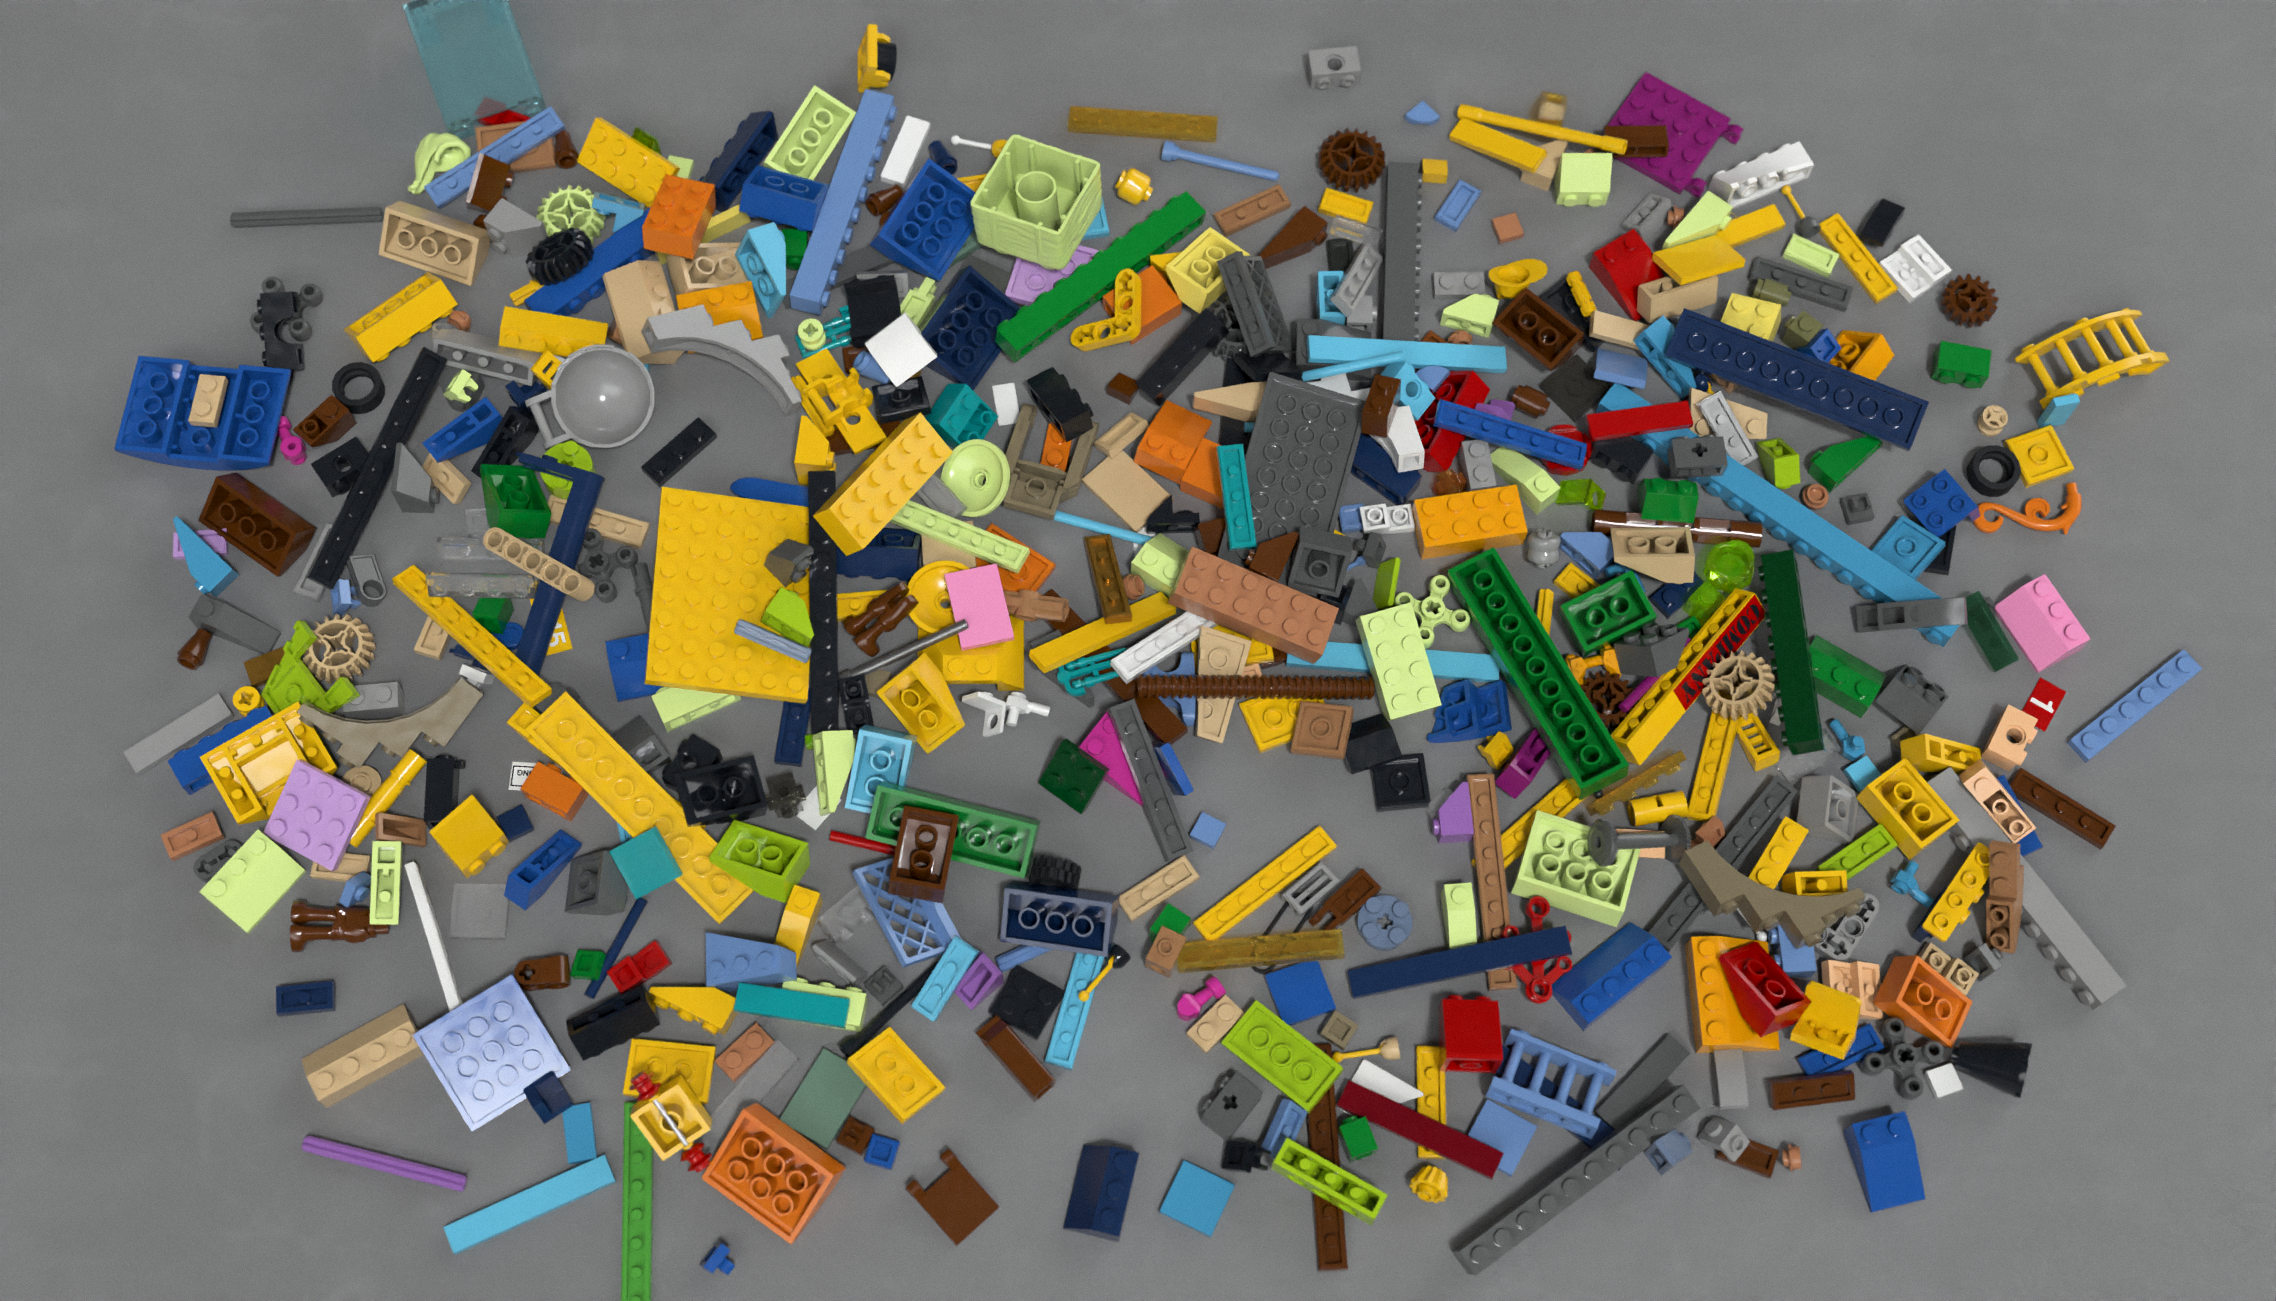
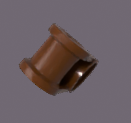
M558 955L543 959L525 960L520 962L515 968V978L519 986L525 991L562 989L571 985L569 958L567 956ZM532 971L533 974L530 976V980H525L524 977L527 976V972Z

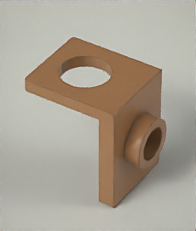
M1162 926L1146 957L1145 967L1170 978L1172 968L1186 942V937Z

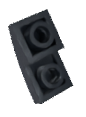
M1882 198L1867 221L1859 238L1871 245L1883 247L1891 237L1894 227L1902 218L1905 207Z
M865 675L838 679L847 730H852L853 735L859 734V729L864 725L874 726Z

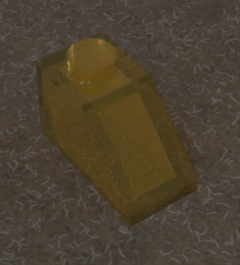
M1543 91L1537 122L1562 127L1567 96Z

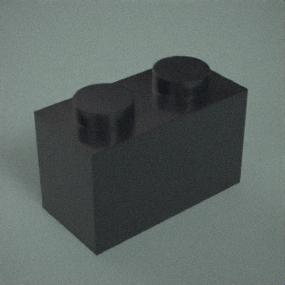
M1628 436L1597 441L1593 447L1590 459L1598 467L1606 468L1615 473L1620 480L1634 485L1649 463L1654 451Z

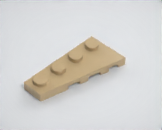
M1202 625L1199 626L1198 675L1200 677H1203V675H1208L1209 677L1212 675L1217 677L1225 675V678L1228 675H1233L1234 678L1237 675L1242 676L1252 641ZM1200 696L1196 702L1195 736L1223 744L1236 697L1228 699L1225 696L1224 699H1220L1217 696L1216 699H1212L1209 696L1208 699H1204L1203 696Z

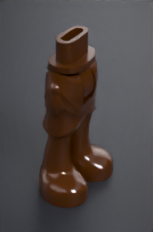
M295 900L292 903L291 922L293 925H290L292 952L303 951L307 942L342 940L349 943L365 942L370 938H377L379 934H389L390 925H370V908L334 906V909L309 907L305 901ZM307 922H334L330 927L302 925Z

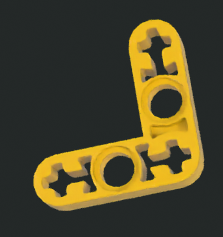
M1124 269L1118 273L1115 280V317L1081 325L1074 329L1070 339L1077 349L1083 352L1130 341L1139 335L1141 331V278L1131 269ZM1129 299H1133L1131 307L1127 310H1124L1123 307L1125 302ZM1110 328L1109 335L1101 338L1102 331Z

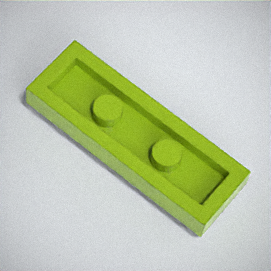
M1879 824L1816 868V871L1846 870L1848 881L1895 849L1898 844L1884 826Z

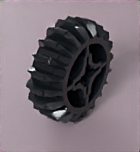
M579 228L562 229L558 233L554 232L553 235L546 236V239L543 241H539V244L533 247L532 252L527 255L528 258L525 262L529 269L528 272L540 285L545 284L549 286L552 283L556 285L560 281L565 282L568 278L574 277L577 272H581V269L586 267L593 258L594 250L588 235H585L584 231H581Z

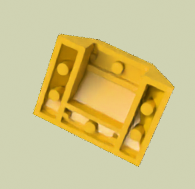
M1009 615L1014 634V640L962 651L957 635L919 651L918 657L925 652L940 670L947 684H997L998 691H1024V620ZM918 627V640L930 635Z
M299 702L294 703L200 756L238 825L270 819L296 760H303L331 776L338 769L314 727L311 728L299 720L301 716L297 713L298 708L301 706Z

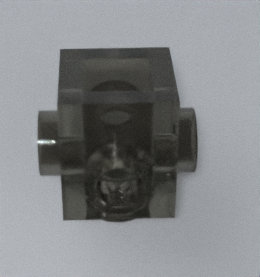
M792 772L766 780L770 794L765 795L769 811L775 810L777 818H792L804 810L801 801L806 800L802 784L796 786Z

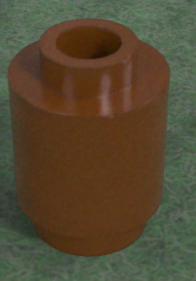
M1518 385L1511 399L1516 409L1535 418H1538L1540 414L1544 416L1551 403L1547 401V394L1528 385L1525 387Z

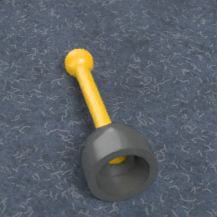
M1784 185L1781 188V192L1787 195L1801 218L1798 229L1802 237L1810 238L1820 231L1821 226L1814 217H1805L1791 194V187Z

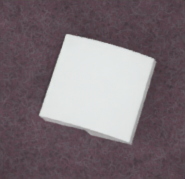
M1919 234L1902 244L1898 251L1879 262L1882 269L1898 287L1897 290L1909 303L1930 290L1952 271Z
M906 312L865 342L874 359L896 387L937 357V353L921 335L920 329Z

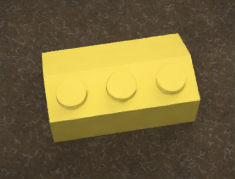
M1209 227L1166 266L1165 270L1180 301L1200 314L1227 290L1217 261L1236 251H1242L1244 256H1250V254Z

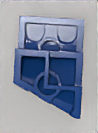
M1469 679L1444 687L1440 698L1442 705L1436 709L1434 715L1436 721L1432 733L1427 735V740L1430 743L1459 742L1496 735L1498 731L1503 733L1512 730L1506 684L1499 680L1477 688Z

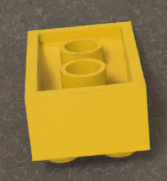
M925 652L876 692L908 732L912 735H917L918 744L927 754L965 726L942 673Z
M470 795L429 831L445 856L467 879L471 875L480 873L484 869L485 863L493 856L500 855L505 850L506 844L509 843L505 834L473 795Z

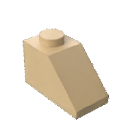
M1559 139L1538 146L1546 150L1547 156L1534 174L1519 168L1520 171H1523L1520 181L1548 191L1556 175L1561 154L1566 152L1569 141Z

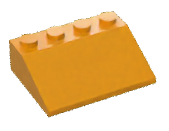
M1724 936L1691 937L1685 944L1696 1053H1714V1050L1742 1049V1052L1780 1050L1778 1031L1760 1037L1742 1017L1719 960L1721 954L1756 941L1769 954L1768 942Z

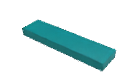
M1243 444L1217 446L1216 455L1229 551L1256 548Z
M739 982L734 1012L845 1029L850 999Z

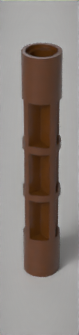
M1594 509L1591 519V532H1601L1605 536H1611L1610 528L1690 527L1693 543L1759 548L1763 533L1762 523L1753 521L1695 517L1694 523L1641 519L1639 512Z

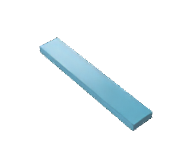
M1076 953L1045 1063L1072 1070L1096 987L1091 991L1089 999L1085 1002L1079 1000L1078 994L1083 990L1085 991L1100 974L1105 957Z
M602 1155L443 1228L452 1251L456 1255L616 1183L606 1156Z

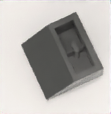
M1650 623L1643 626L1642 630L1623 635L1622 640L1614 643L1620 673L1659 677L1677 668L1689 635V629L1677 627L1676 624L1658 626L1657 623Z
M1905 664L1875 702L1917 734H1920L1949 696L1945 694V690L1940 685L1926 680L1919 669Z
M640 716L611 735L649 775L671 761L669 755Z

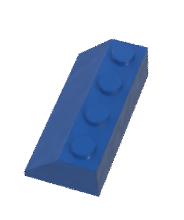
M648 634L605 642L618 702L652 696L660 688L664 687L644 684Z
M1630 922L1569 972L1552 984V995L1582 1031H1585L1664 968L1672 956L1652 934Z

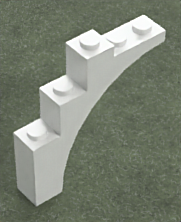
M1346 373L1320 378L1316 382H1308L1309 384L1364 401L1367 400L1371 389L1351 391ZM1410 406L1398 407L1387 438L1369 435L1385 449L1398 473L1423 469L1425 451Z

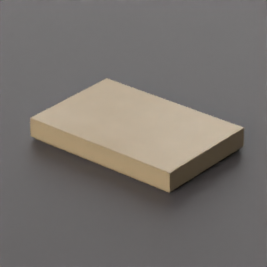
M1123 450L1113 458L1107 457L1082 479V484L1131 531L1137 533L1147 525V518L1170 496L1138 464L1134 463V460Z

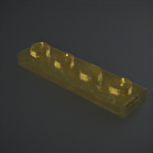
M1681 750L1585 808L1590 816L1598 812L1601 816L1615 809L1614 802L1621 799L1625 803L1637 796L1635 790L1643 786L1646 790L1660 782L1657 777L1664 772L1668 777L1682 769L1679 764L1686 760L1685 755Z

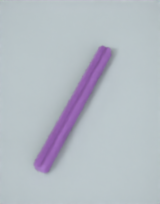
M309 1135L304 1138L302 1143V1149L305 1152L457 1191H464L467 1184V1177L465 1175Z

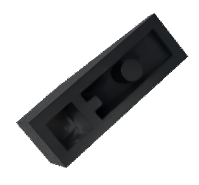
M510 406L471 471L481 478V464L512 465L518 458L516 453H523L539 431L533 413L525 407Z

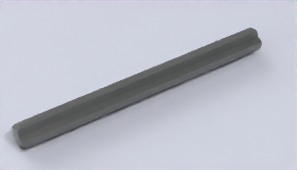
M381 207L234 212L230 216L231 226L234 228L381 222L383 220V210Z

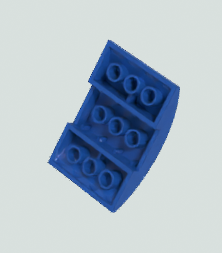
M138 356L114 450L143 460L193 469L232 471L268 466L292 371L283 368L239 365L238 369L192 365L189 360ZM200 374L225 376L228 380L217 428L193 426L188 421Z

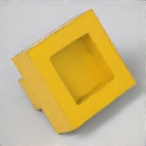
M1498 731L1495 736L1486 737L1489 742L1486 747L1478 746L1481 755L1486 757L1490 767L1499 770L1514 752L1507 735Z

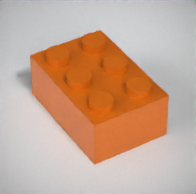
M666 174L642 226L644 249L694 259L716 208L715 184Z

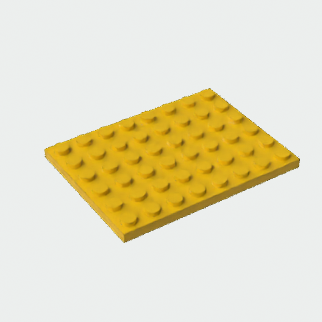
M669 487L661 488L644 684L806 704L808 700L810 657L806 663H803L734 633V629L739 619H743L781 635L761 623L765 610L781 587L794 591L804 600L810 619L809 567L805 570L807 572L806 576L799 583L795 584L792 582L785 588L764 566L768 553L786 539L809 545V507Z

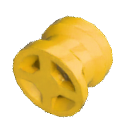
M251 686L239 688L233 696V704L243 717H246L251 710L265 706L264 698Z

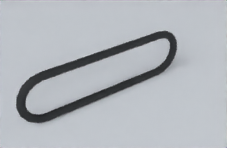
M1295 893L1292 895V897L1296 898L1301 893ZM1286 901L1250 954L1249 964L1255 972L1266 974L1275 968L1311 915L1314 907L1308 910L1272 965L1265 970L1258 969L1253 963L1254 955L1289 906V903Z

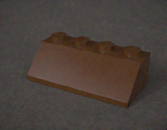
M237 472L215 478L198 520L277 577L281 576L307 550L316 529Z

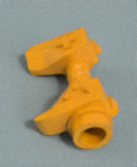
M1611 644L1601 648L1600 655L1582 659L1578 655L1569 654L1564 660L1580 686L1583 685L1586 669L1603 665L1604 669L1610 672V677L1614 678L1617 673L1621 677L1615 649Z

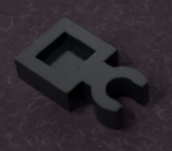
M1227 1141L1222 1169L1251 1173L1253 1167L1266 1171L1268 1166L1261 1164L1260 1159L1263 1155H1271V1151L1262 1147L1256 1148V1145L1248 1142Z

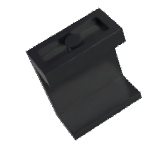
M879 275L873 279H855L849 283H844L851 322V340L854 349L865 348L866 341L901 315L896 280L894 275Z

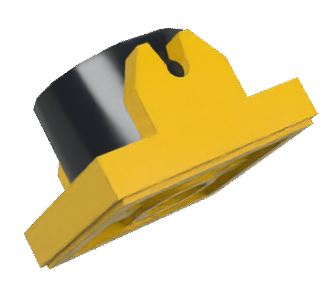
M874 24L867 25L857 50L858 93H864L865 89H869V87L880 88L888 86V81H892L895 73L897 60L896 44L890 43L889 36L877 33V25Z

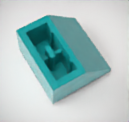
M948 383L931 408L932 414H927L925 419L943 441L955 449L960 444L969 440H983L999 416L967 384Z

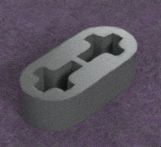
M228 840L210 850L195 861L193 866L195 875L201 881L208 883L230 859L228 851L233 849L237 852L242 846L237 841ZM205 864L211 866V873L203 872Z

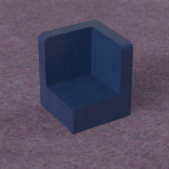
M513 380L505 386L509 397L518 407L527 408L526 400L547 392L546 387L537 381L532 386L524 384L519 387Z
M553 1072L523 1090L532 1108L544 1124L573 1106L566 1090Z

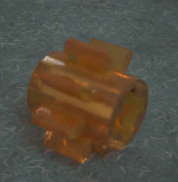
M1448 469L1436 477L1437 482L1433 489L1437 496L1465 492L1463 488L1466 487L1467 481L1462 472L1456 473L1453 469Z

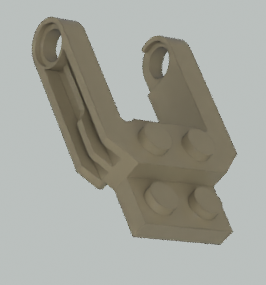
M1024 403L1005 454L1010 468V483L1003 507L1054 520L1059 503H1063L1078 495L1094 442L1096 441L1099 423L1092 421L1093 429L1080 435L1068 472L1028 460L1022 461L1037 414V406Z

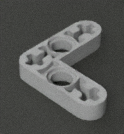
M1864 893L1866 897L1862 904L1868 902L1870 910H1867L1862 918L1857 916L1858 913L1851 917L1845 915L1835 931L1829 927L1825 928L1821 935V941L1814 945V951L1827 960L1844 962L1851 955L1878 913L1880 907L1877 898L1874 895ZM1854 922L1859 928V933L1857 935L1848 934L1845 930V923ZM1827 937L1831 938L1825 948L1821 946L1827 940ZM1841 945L1842 953L1837 956L1833 953L1835 951L1834 947Z

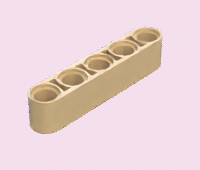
M494 527L485 533L483 544L493 553L578 601H587L592 597L595 586L589 578L500 528Z

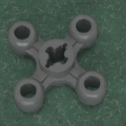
M268 277L263 280L261 286L263 293L284 292L283 284L278 278ZM313 283L305 284L298 294L300 317V310L304 306L314 307L322 301L323 295L321 290ZM255 312L250 318V324L258 334H260L259 329L260 325H263L262 315ZM291 318L283 322V324L289 325V332L295 340L305 341L311 336V328L306 320Z

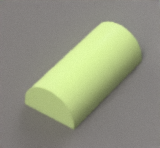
M814 85L764 161L763 167L814 180L855 117L856 112Z

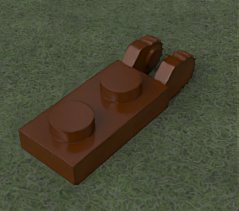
M1362 868L1323 904V907L1309 920V923L1315 926L1329 913L1334 920L1321 932V935L1327 938L1340 925L1345 924L1357 913L1366 901L1374 897L1382 887Z

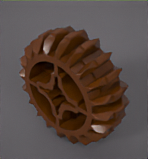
M1346 128L1344 133L1337 130L1335 136L1329 135L1327 142H1323L1318 156V166L1322 170V177H1328V184L1336 183L1335 187L1337 190L1343 186L1346 193L1350 188H1354L1357 193L1360 187L1367 190L1369 184L1375 185L1377 178L1382 176L1383 169L1385 168V151H1382L1381 143H1376L1375 136L1368 137L1367 130L1363 134L1359 133L1358 128L1354 132H1350ZM1351 155H1354L1353 164L1350 165Z

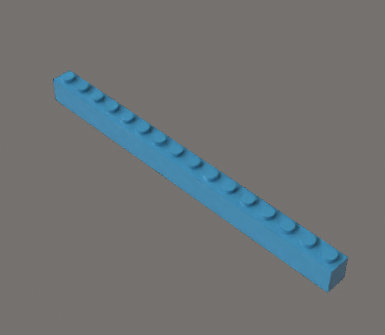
M1614 383L1599 402L1595 413L1652 406V404L1622 384ZM1688 428L1630 436L1652 449L1653 453L1660 457L1668 466L1667 449L1672 439L1680 436L1700 438V436ZM1727 454L1728 466L1723 476L1687 478L1705 487L1709 494L1718 496L1727 502L1730 508L1742 512L1751 521L1761 522L1762 526L1769 530L1776 539L1784 540L1797 553L1806 555L1815 561L1818 567L1830 571L1837 576L1839 581L1857 589L1866 599L1873 600L1877 604L1943 599ZM1959 625L1918 628L1916 630L1924 634L1931 643L1944 647Z

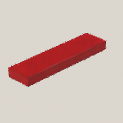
M1688 401L1587 414L1585 418L1591 442L1692 428L1694 424Z

